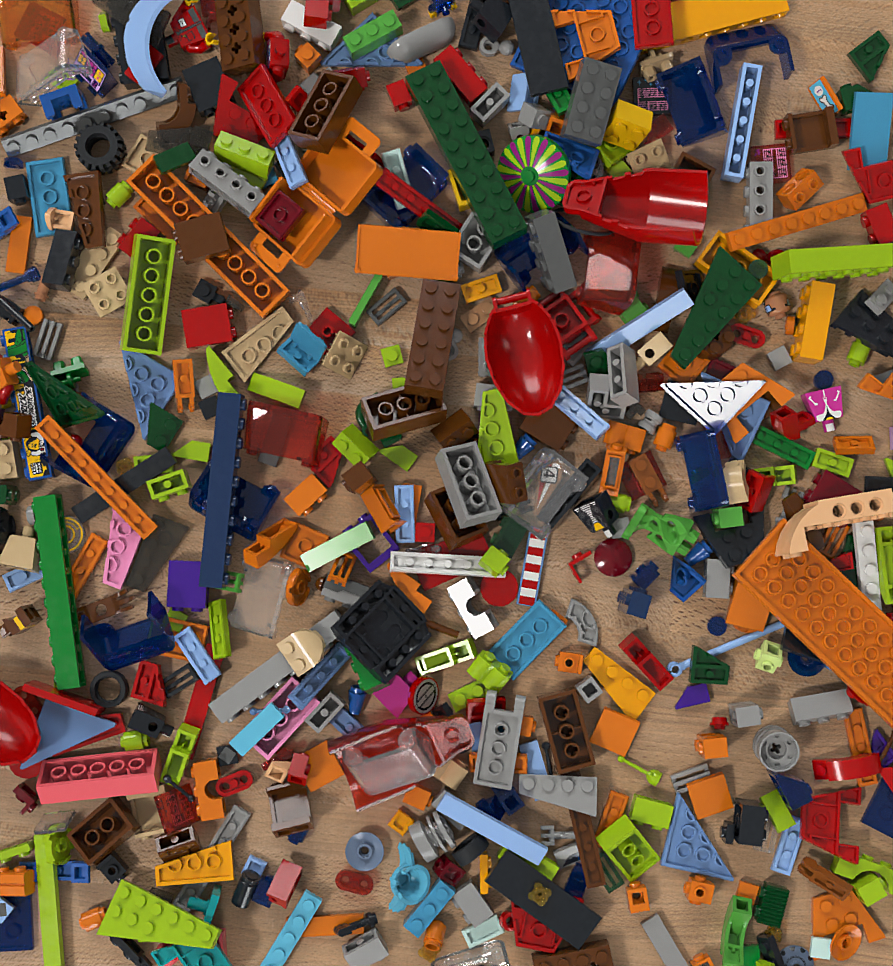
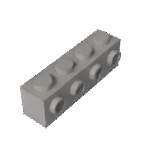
M202 149L188 165L189 173L248 218L265 197L264 192L259 187L250 185L243 175H237L229 164L220 162L211 151L207 152L205 149Z
M773 161L749 162L746 164L743 177L746 179V186L743 188V197L746 198L743 216L746 217V225L743 228L773 219Z

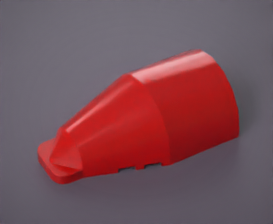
M645 168L643 172L634 174L625 172L624 176L614 178L610 175L590 180H573L566 187L562 205L567 214L579 215L583 220L639 243L699 246L702 241L708 210L709 185L707 170Z

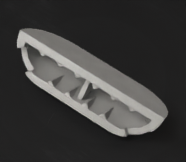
M444 17L401 36L388 47L387 55L392 60L394 58L398 61H404V63H410L449 45L456 30L453 18Z

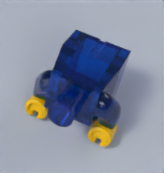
M429 0L428 13L432 19L433 16L437 17V14L441 12L443 16H447L450 14L449 9H457L455 0Z

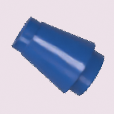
M527 433L524 436L521 435L516 443L519 460L534 450V446L537 444Z
M704 540L698 541L684 559L692 567L710 557L713 550Z
M351 685V689L348 690L349 713L359 715L367 693L362 691L359 685Z

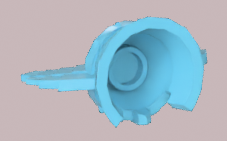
M399 842L397 847L400 855V865L389 879L391 890L394 893V897L389 903V910L392 909V912L397 911V913L405 910L407 905L418 904L422 901L430 888V874L428 870L422 865H415L414 855L410 847Z

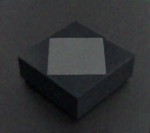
M230 744L216 747L219 767L239 763L238 752Z

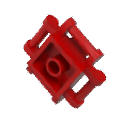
M580 288L569 295L565 294L564 291L557 294L552 292L539 301V304L543 307L553 302L545 310L555 321L562 339L564 359L566 361L571 359L574 353L590 342L598 340L590 327L602 320L601 316L595 313L583 297V292ZM572 301H578L589 316L588 320L583 317ZM584 331L587 333V336L567 350L564 348L565 344L568 345Z

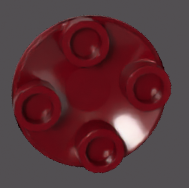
M613 538L601 542L595 549L594 562L597 569L604 575L610 577L620 576L630 568L632 552L624 541Z

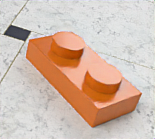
M833 436L832 443L836 455L875 454L876 448L872 436Z

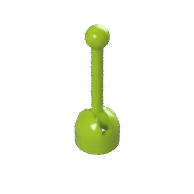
M621 755L617 758L619 762H624L644 773L651 785L656 786L662 772L655 769L646 771Z

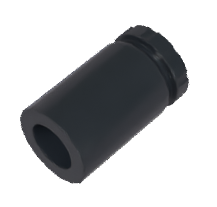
M249 869L242 872L231 898V902L236 907L242 909L249 907L261 878L257 872Z

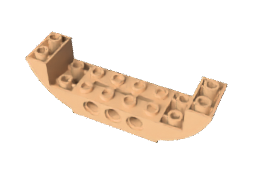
M892 488L803 504V509L797 512L781 531L776 545L775 557L782 556L783 559L802 556V552L809 551L805 535L806 531L893 517Z

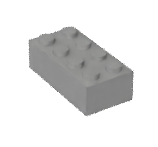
M476 441L440 449L435 457V461L460 529L496 520L502 513V509Z

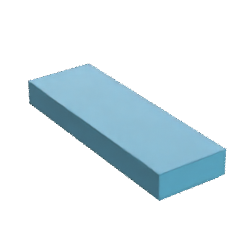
M271 701L229 744L243 757L285 715Z

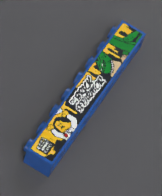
M24 326L3 329V335L0 336L2 347H5L6 354L3 356L4 358L9 357L12 362L18 361L22 367V370L16 373L19 383L14 386V390L10 395L12 403H15L16 406L14 412L32 415L31 438H22L23 448H20L21 457L26 462V467H24L25 478H28L31 482L55 478L50 445L34 429L45 417L40 392L24 366L29 361L35 363L34 355H32L30 333Z

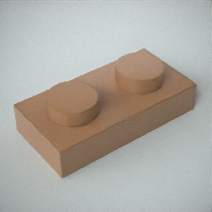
M488 297L459 317L470 334L487 323L489 314L494 309L492 297Z

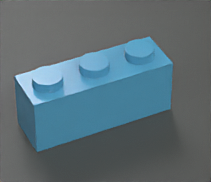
M438 877L429 888L425 898L416 904L404 919L403 926L419 938L455 894V888Z

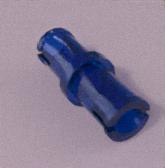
M89 32L85 33L86 37L82 35L80 41L91 51V55L97 57L106 69L110 68V65L112 66L115 63V59L104 49L105 47L99 44Z

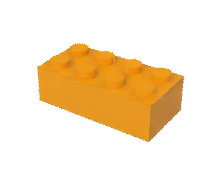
M718 230L693 266L707 275L718 247L721 246L762 284L759 290L746 303L751 308L756 309L778 280L773 281L772 268L745 248L730 252L725 234Z
M812 280L801 288L799 293L801 305L796 311L798 323L797 326H794L793 333L795 340L789 352L793 362L815 365L823 361L836 284Z

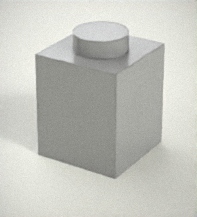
M523 102L518 121L533 129L546 130L551 111L536 103Z
M588 675L575 685L587 704L603 693L591 675Z

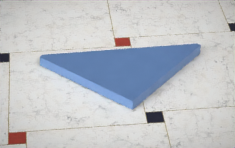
M372 12L356 29L376 19L377 16ZM396 37L355 61L351 58L342 41L320 64L323 67H355L364 65V67L422 66L423 62L420 59L410 63H404V61H398L394 58L392 60L387 55V49L398 39Z
M122 350L142 439L146 440L149 404L152 402L164 410L167 408L175 394L173 371L144 353Z
M701 372L703 381H721L714 376ZM760 397L737 416L749 433L736 444L732 439L727 424L722 428L730 453L736 459L743 460L771 401Z
M45 699L37 721L41 733L38 751L26 762L22 763L20 769L23 770L111 729L117 723Z
M676 792L674 809L660 865L734 881L732 874L680 793Z

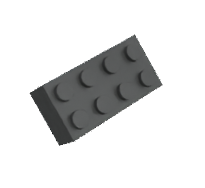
M584 57L580 61L560 137L592 147L602 145L622 68L588 57Z
M543 209L524 216L528 226L527 233H529L531 239L529 246L532 252H535L536 259L534 261L537 269L541 271L542 277H540L543 288L557 294L576 287V279L555 212Z

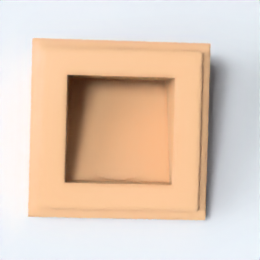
M272 761L264 776L282 784L289 771L291 762Z

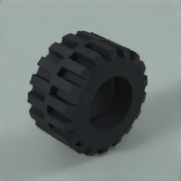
M93 122L91 127L87 124L84 131L82 129L79 131L81 135L75 138L77 143H74V148L77 150L75 154L79 158L78 160L89 171L98 170L101 172V175H105V172L111 174L113 169L117 171L119 169L118 165L123 162L122 158H125L127 155L124 151L127 150L124 144L125 141L116 129L109 124L106 125L100 122V125H98L97 122ZM100 140L110 142V148L106 155L99 158L92 157L91 150L96 142Z

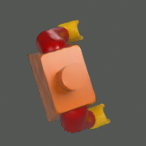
M0 354L1 408L6 409L12 406L9 397L14 390V386L19 383L16 373L20 372L22 367L18 361L12 362L9 357L3 358Z

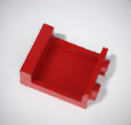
M227 303L181 310L186 346L189 350L198 349L197 347L235 342L234 338H237V330L235 326H232L231 320L234 319L233 308H229Z

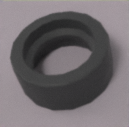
M108 670L94 677L89 691L91 698L97 705L111 708L125 700L128 695L129 685L123 674L118 671ZM105 678H114L120 684V694L114 700H105L99 694L98 686Z
M475 832L453 850L452 856L461 867L466 866L487 849L489 842L483 835Z

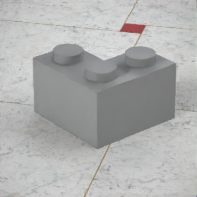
M590 373L585 404L601 418L624 420L626 407L623 408L610 399L608 374Z

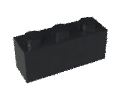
M55 230L41 281L49 289L70 292L75 283L76 269L79 267L81 250L84 248L82 236L77 231Z

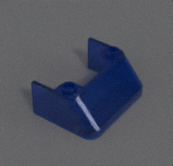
M765 24L712 35L707 38L704 44V51L714 94H718L723 86L719 67L730 63L733 52L769 45L770 51L779 55L784 80L791 76L795 69L789 42L776 25Z
M556 213V218L558 220L574 227L559 213ZM559 225L568 255L573 254L577 249H580L585 255L590 254L580 233ZM529 233L498 247L494 251L496 259L513 284L521 292L526 291L525 286L531 280L529 272L536 268L534 261L536 255L529 246V241L531 240Z
M82 391L81 395L104 411L105 415L94 419L96 423L81 447L108 473L134 434L135 426L102 402ZM43 453L39 455L53 468L91 487L60 454L56 460Z
M708 429L676 437V450L684 456L691 489L690 497L687 498L690 513L729 506V497L714 430Z
M152 591L148 592V608L146 611L148 619L115 630L108 623L94 626L85 614L81 615L80 640L107 670H118L167 653L175 648V638L166 609Z

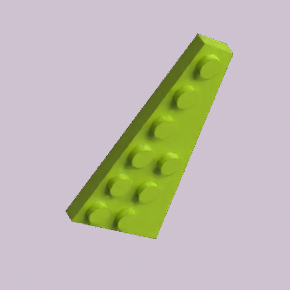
M497 388L483 391L478 448L484 463L501 460L502 463L511 464L519 462L505 399Z
M121 879L96 935L214 949L222 929L125 879Z

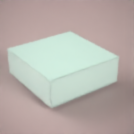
M811 936L809 956L830 960L831 938Z

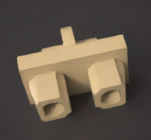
M653 49L649 50L648 57L643 58V61L639 62V76L644 77L649 83L657 79V72L662 71L666 77L673 75L674 56L672 52L655 54Z

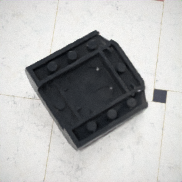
M377 580L330 627L335 637L383 684H387L432 636L425 622L427 620L425 615L398 587L387 585L380 580Z

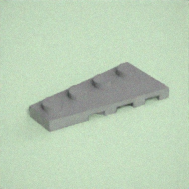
M519 774L520 795L596 817L597 777Z

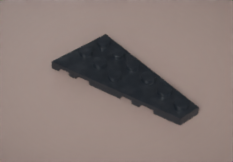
M860 290L831 323L830 327L834 329L839 328L845 331L844 334L848 337L854 336L861 341V344L885 357L890 356L893 358V318L885 310L877 316L864 303L870 296L863 290Z

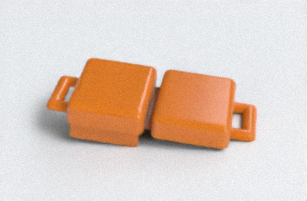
M349 117L329 154L308 149L300 160L309 182L295 190H291L287 180L282 176L279 177L249 216V220L253 222L254 227L260 231L250 243V250L277 273L281 272L290 260H293L302 268H309L341 228V220L334 215L336 210L344 216L351 215L383 173L382 167L370 158L380 146V139L355 118ZM351 131L367 143L363 150H360L346 138ZM278 189L283 191L307 212L284 242L278 240L255 219ZM267 239L283 252L278 259L263 246Z

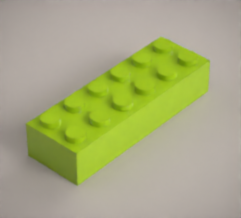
M134 234L120 350L160 356L162 354L176 242L173 239Z
M893 243L789 249L770 258L773 281L780 280L781 283H789L793 281L792 279H798V282L809 281L810 278L821 281L826 280L827 277H833V280H837L849 275L850 278H859L864 274H867V277L879 276L880 273L889 272V269L893 267Z

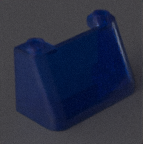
M700 56L656 74L658 79L655 81L658 92L662 91L665 95L677 129V134L674 137L678 146L681 145L684 148L728 133L709 76Z
M211 460L192 487L188 502L191 509L205 517ZM239 477V487L236 488L235 492L238 502L233 512V515L236 516L235 526L232 527V531L248 540L255 541L257 539L256 534L261 532L280 497L281 491L273 485H264L261 489Z

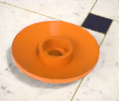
M848 924L841 927L835 933L830 944V952L833 958L838 961H844L855 954L862 938L861 931L857 926Z

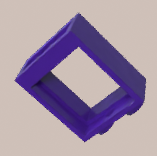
M364 513L357 519L359 521L357 525L371 520L378 528L371 514ZM352 525L348 526V527H347L345 530H343L342 532L344 533V532H346V531L352 529L353 526H352ZM387 531L382 534L391 544V547L370 564L357 548L352 550L370 573L390 558L391 551H399L401 549Z

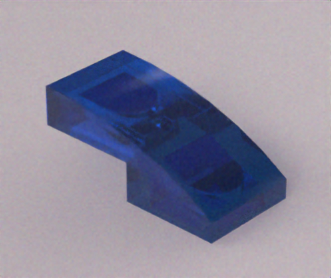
M576 862L563 889L572 896L582 898L585 893L586 882L582 865Z

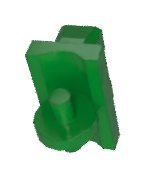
M80 356L73 357L71 359L72 365L67 367L64 361L54 362L50 375L63 384L69 385L71 389L76 388V382L82 381L81 378L90 376L89 369Z

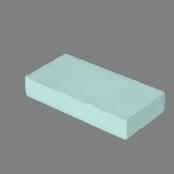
M496 913L476 928L470 925L461 929L469 949L505 933L504 929L500 926Z

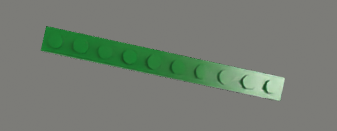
M62 494L33 497L31 507L33 513H35L34 529L38 535L36 546L40 552L39 567L43 574L41 584L43 590H45L44 606L48 613L46 623L47 627L50 628L49 645L53 651L51 662L55 667L54 683L57 686V690L83 687L87 684Z

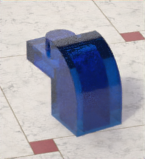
M513 784L511 790L491 787L508 816H512L526 806V803Z

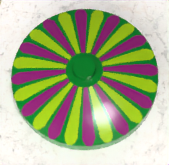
M542 135L522 136L512 141L499 158L497 169L518 209L535 213L543 209L550 210L563 200L566 187L571 182V167L565 152L555 141Z

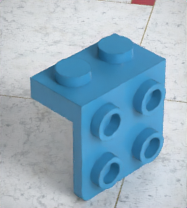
M298 322L291 336L276 352L305 377L319 364L327 346L323 339L312 333L307 325Z

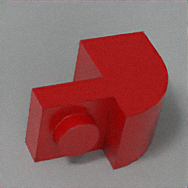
M786 405L770 413L772 427L790 440L801 438L800 431L816 424L815 417L802 410L797 413Z

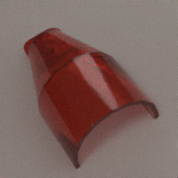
M454 714L449 717L441 715L383 719L328 741L327 748L329 755L336 753L349 783L356 811L360 812L413 790L419 781L423 778L427 779L430 773L437 767L441 768L460 752L470 749L474 745L475 739L466 717L462 714Z

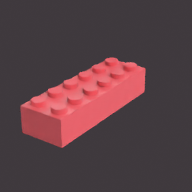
M158 748L42 760L36 784L41 804H53L158 792L162 770Z

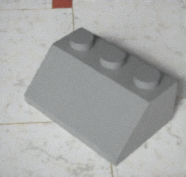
M471 212L459 230L461 232L459 260L480 274L496 249H491L475 216Z

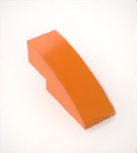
M282 518L256 534L257 541L243 549L245 563L259 569L269 562L291 538L298 527L297 523Z
M390 562L387 564L388 570H390ZM389 572L396 586L424 614L432 600L417 591L421 583L406 573Z

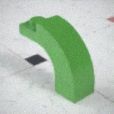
M733 895L729 902L721 934L720 954L722 955V966H744V937L747 925L752 917V899Z

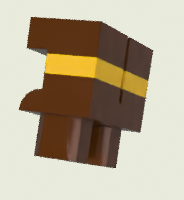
M33 604L20 606L15 610L17 616L2 619L4 624L0 626V635L2 638H6L7 636L24 633L43 619Z

